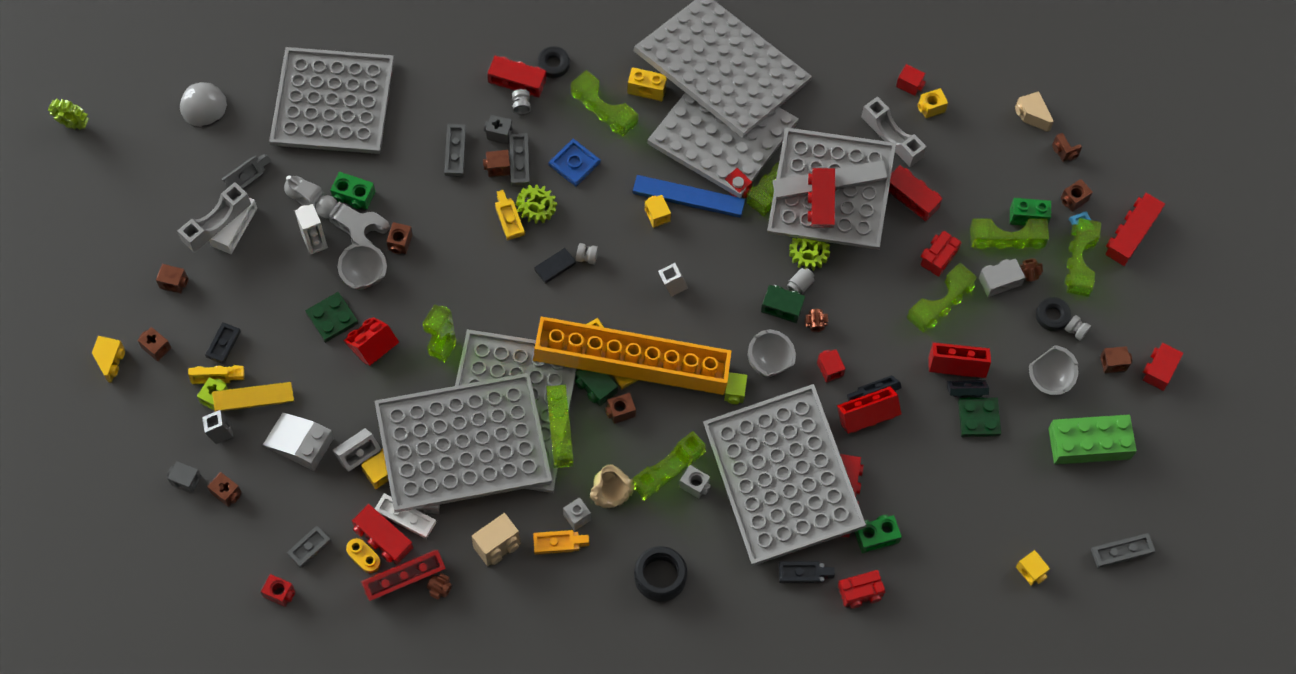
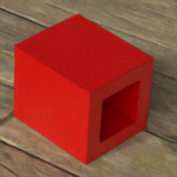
M906 64L898 77L896 87L915 96L918 90L922 91L926 84V81H924L926 73Z
M738 168L725 178L739 193L746 188L742 195L744 199L751 194L752 181ZM735 177H741L744 180L741 188L733 186L732 183Z
M837 349L832 351L825 350L818 356L817 364L826 383L844 376L846 368Z

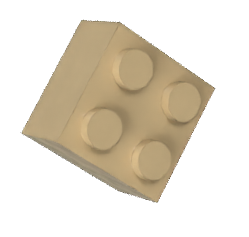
M503 513L472 535L473 547L487 567L491 564L495 565L502 560L503 555L508 552L512 553L519 547V531L508 516Z

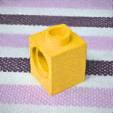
M942 89L921 94L918 109L924 114L925 118L946 112L948 101Z
M663 195L652 196L645 201V211L653 228L670 222L671 212Z
M1035 550L1021 559L1016 566L1030 585H1033L1035 582L1038 584L1042 583L1048 577L1046 574L1050 570Z

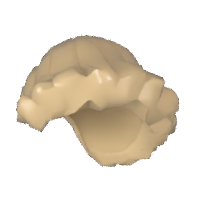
M612 464L606 465L595 475L594 487L591 488L590 498L597 506L615 508L617 505L620 506L626 502L629 496H632L635 489L634 481L629 479L618 467Z

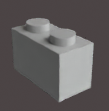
M1015 258L1003 260L995 266L988 265L984 267L978 279L987 297L1022 286L1025 276Z
M365 428L334 448L333 452L341 465L349 472L382 449L373 434Z

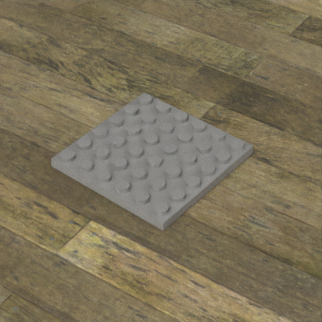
M286 47L269 140L270 145L380 154L394 55Z
M685 92L649 137L647 144L741 198L746 188L739 193L725 178L738 168L753 182L782 144L785 127L794 128L799 118L779 107L744 137H741ZM735 177L732 184L736 188H741L744 180L741 177Z
M785 127L776 179L812 173V168L837 169L884 160L887 180L835 189L834 228L811 227V222H808V211H811V204L808 203V194L776 200L774 192L767 233L879 250L896 143Z

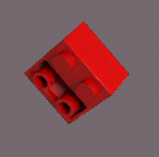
M374 317L365 320L360 328L351 331L347 338L344 339V342L358 358L369 366L400 343L389 325Z

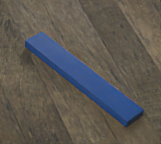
M637 175L633 188V194L645 197L663 195L664 200L739 218H741L745 203L744 198Z

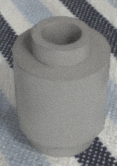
M801 268L789 280L788 290L803 294L815 281L813 272L808 268Z

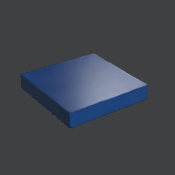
M573 138L549 161V166L577 187L601 163V160Z

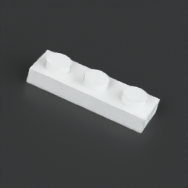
M385 493L375 507L386 519L427 539L436 524L435 519L416 509L394 513L392 497Z

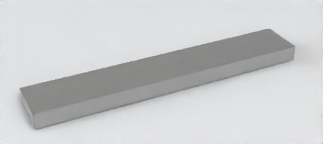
M884 160L835 169V189L887 180ZM808 174L773 180L776 200L812 192V185H808Z

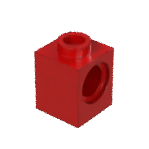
M270 574L261 590V594L264 598L286 607L287 603L291 602L294 598L295 591L292 583ZM278 588H284V592L282 594H275V591Z

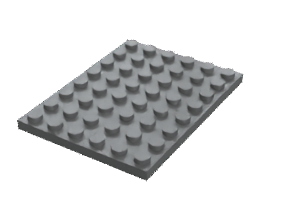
M694 0L635 45L633 50L741 137H744L809 83L812 78L805 70L714 0Z
M467 329L455 386L524 373L530 374L552 483L524 489L554 493L577 369L533 361L536 340Z
M529 373L375 400L394 513L552 483Z
M814 384L703 421L752 566L866 528L864 518Z

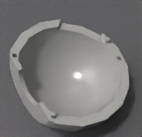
M207 82L190 85L183 93L180 102V112L185 121L199 127L220 120L227 107L226 96L222 90Z
M361 242L352 244L344 249L339 257L337 268L339 276L346 285L352 289L361 290L383 280L386 275L387 263L380 249L372 244Z
M769 329L761 331L753 337L748 346L747 356L755 372L764 377H772L795 364L796 352L793 343L786 335L780 331Z
M1056 345L1030 363V378L1041 392L1050 395L1063 394L1076 384L1078 362L1069 350Z

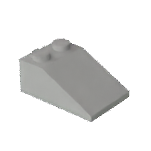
M282 413L263 446L315 471L334 437L330 429L316 422Z

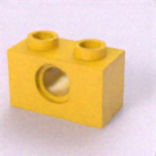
M632 67L628 79L627 94L663 101L667 87V77L660 73Z

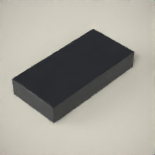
M564 248L535 266L534 270L546 284L574 266L576 261L567 249Z

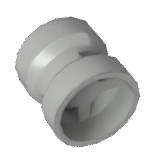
M524 89L515 90L512 93V100L514 101L513 112L516 114L529 113L531 111V104L529 103L530 92Z
M579 243L576 261H587L589 264L595 265L598 246L592 245L589 247L586 244Z
M1075 315L1064 330L1075 334V338L1081 341L1090 330L1091 325L1082 323L1081 318Z

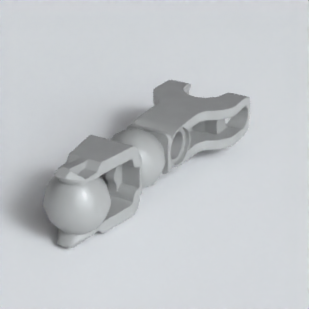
M290 175L286 177L284 185L286 195L291 199L297 200L302 206L313 204L320 217L329 218L331 223L351 236L352 244L361 242L372 244L365 237L367 233L377 231L385 234L390 229L389 222L377 213H359L349 206L337 202L333 196L325 195L321 187L304 180L302 177Z

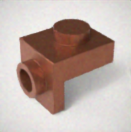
M1063 133L1056 135L1053 141V150L1055 153H1058L1063 162L1076 159L1081 152V144L1071 147Z

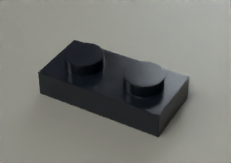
M222 322L205 354L206 358L224 364L241 333L240 328Z
M986 380L947 381V390L950 396L963 397L964 395H972L974 397H982L983 395H989V386Z

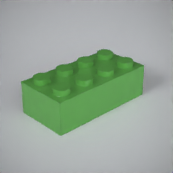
M1130 415L1052 420L1048 428L1054 465L1132 459L1137 451Z

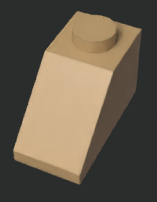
M1039 91L1019 97L1015 110L1022 121L1044 131H1050L1054 121Z

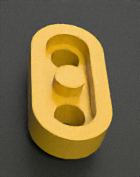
M355 538L348 542L346 546L348 556L364 572L375 573L379 570L381 566L379 556L362 539ZM355 545L360 546L358 550H353ZM368 559L374 560L371 564H367L366 562Z

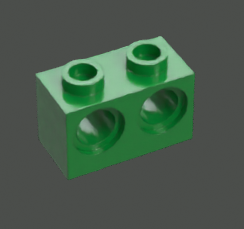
M342 172L338 173L330 190L331 195L337 202L347 203L356 209L362 208L365 210L368 209L376 192L373 182Z
M1024 198L1013 199L1010 206V225L1048 226L1051 219V201Z
M882 515L877 520L870 522L869 520H864L866 528L854 532L861 553L898 544L902 538L894 515L889 517L888 515ZM882 527L890 528L891 533H885ZM869 532L873 537L866 538L863 533Z

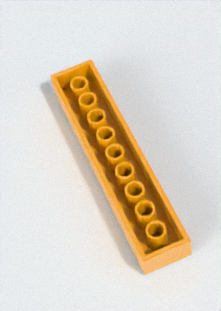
M541 316L533 361L724 395L728 382L732 350Z

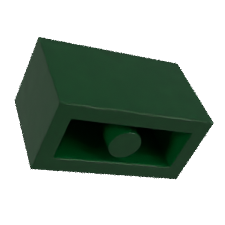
M769 285L762 303L761 312L797 323L805 296L797 291L785 290L778 285Z
M581 369L575 372L576 385L581 390L584 388L588 392L587 396L592 403H597L601 406L618 393V385L608 374Z

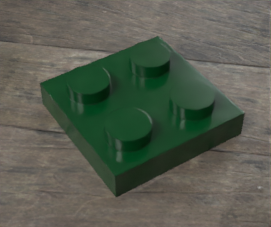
M339 292L305 310L325 343L358 324V320Z
M998 397L959 398L961 437L1001 435Z

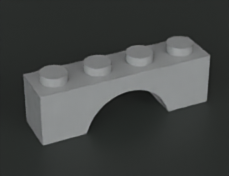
M878 96L864 106L861 118L884 141L896 143L895 153L909 167L924 157L927 146L915 134L908 135L896 125L891 116L890 109Z
M234 182L220 194L217 205L209 214L200 219H190L177 230L181 241L195 253L251 205L248 194Z

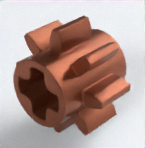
M1036 259L1024 260L1020 268L1026 281L1038 280L1040 278L1039 275H1042L1043 272L1042 263H1038Z
M812 309L809 311V315H805V326L810 327L812 332L823 331L825 326H828V314H823L822 309Z
M440 573L439 577L432 576L427 585V589L430 590V596L438 600L440 596L447 597L452 588L448 576Z

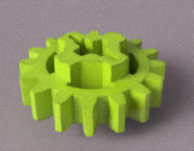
M55 99V101L52 100L48 107L49 115L54 116V120L65 125L67 128L76 129L77 127L81 130L88 123V114L84 113L81 107L73 104L71 101Z
M538 184L535 185V188L528 185L527 190L523 188L521 193L518 194L516 206L519 207L517 212H523L521 217L527 216L528 222L533 219L535 224L538 223V220L545 223V220H550L556 211L557 202H554L556 197L550 196L551 190L546 192L545 186L540 189Z
M793 238L792 244L789 247V250H791L789 256L793 257V263L798 262V268L803 265L805 269L811 267L814 271L815 266L821 268L822 262L827 263V257L830 255V251H828L830 244L806 238Z

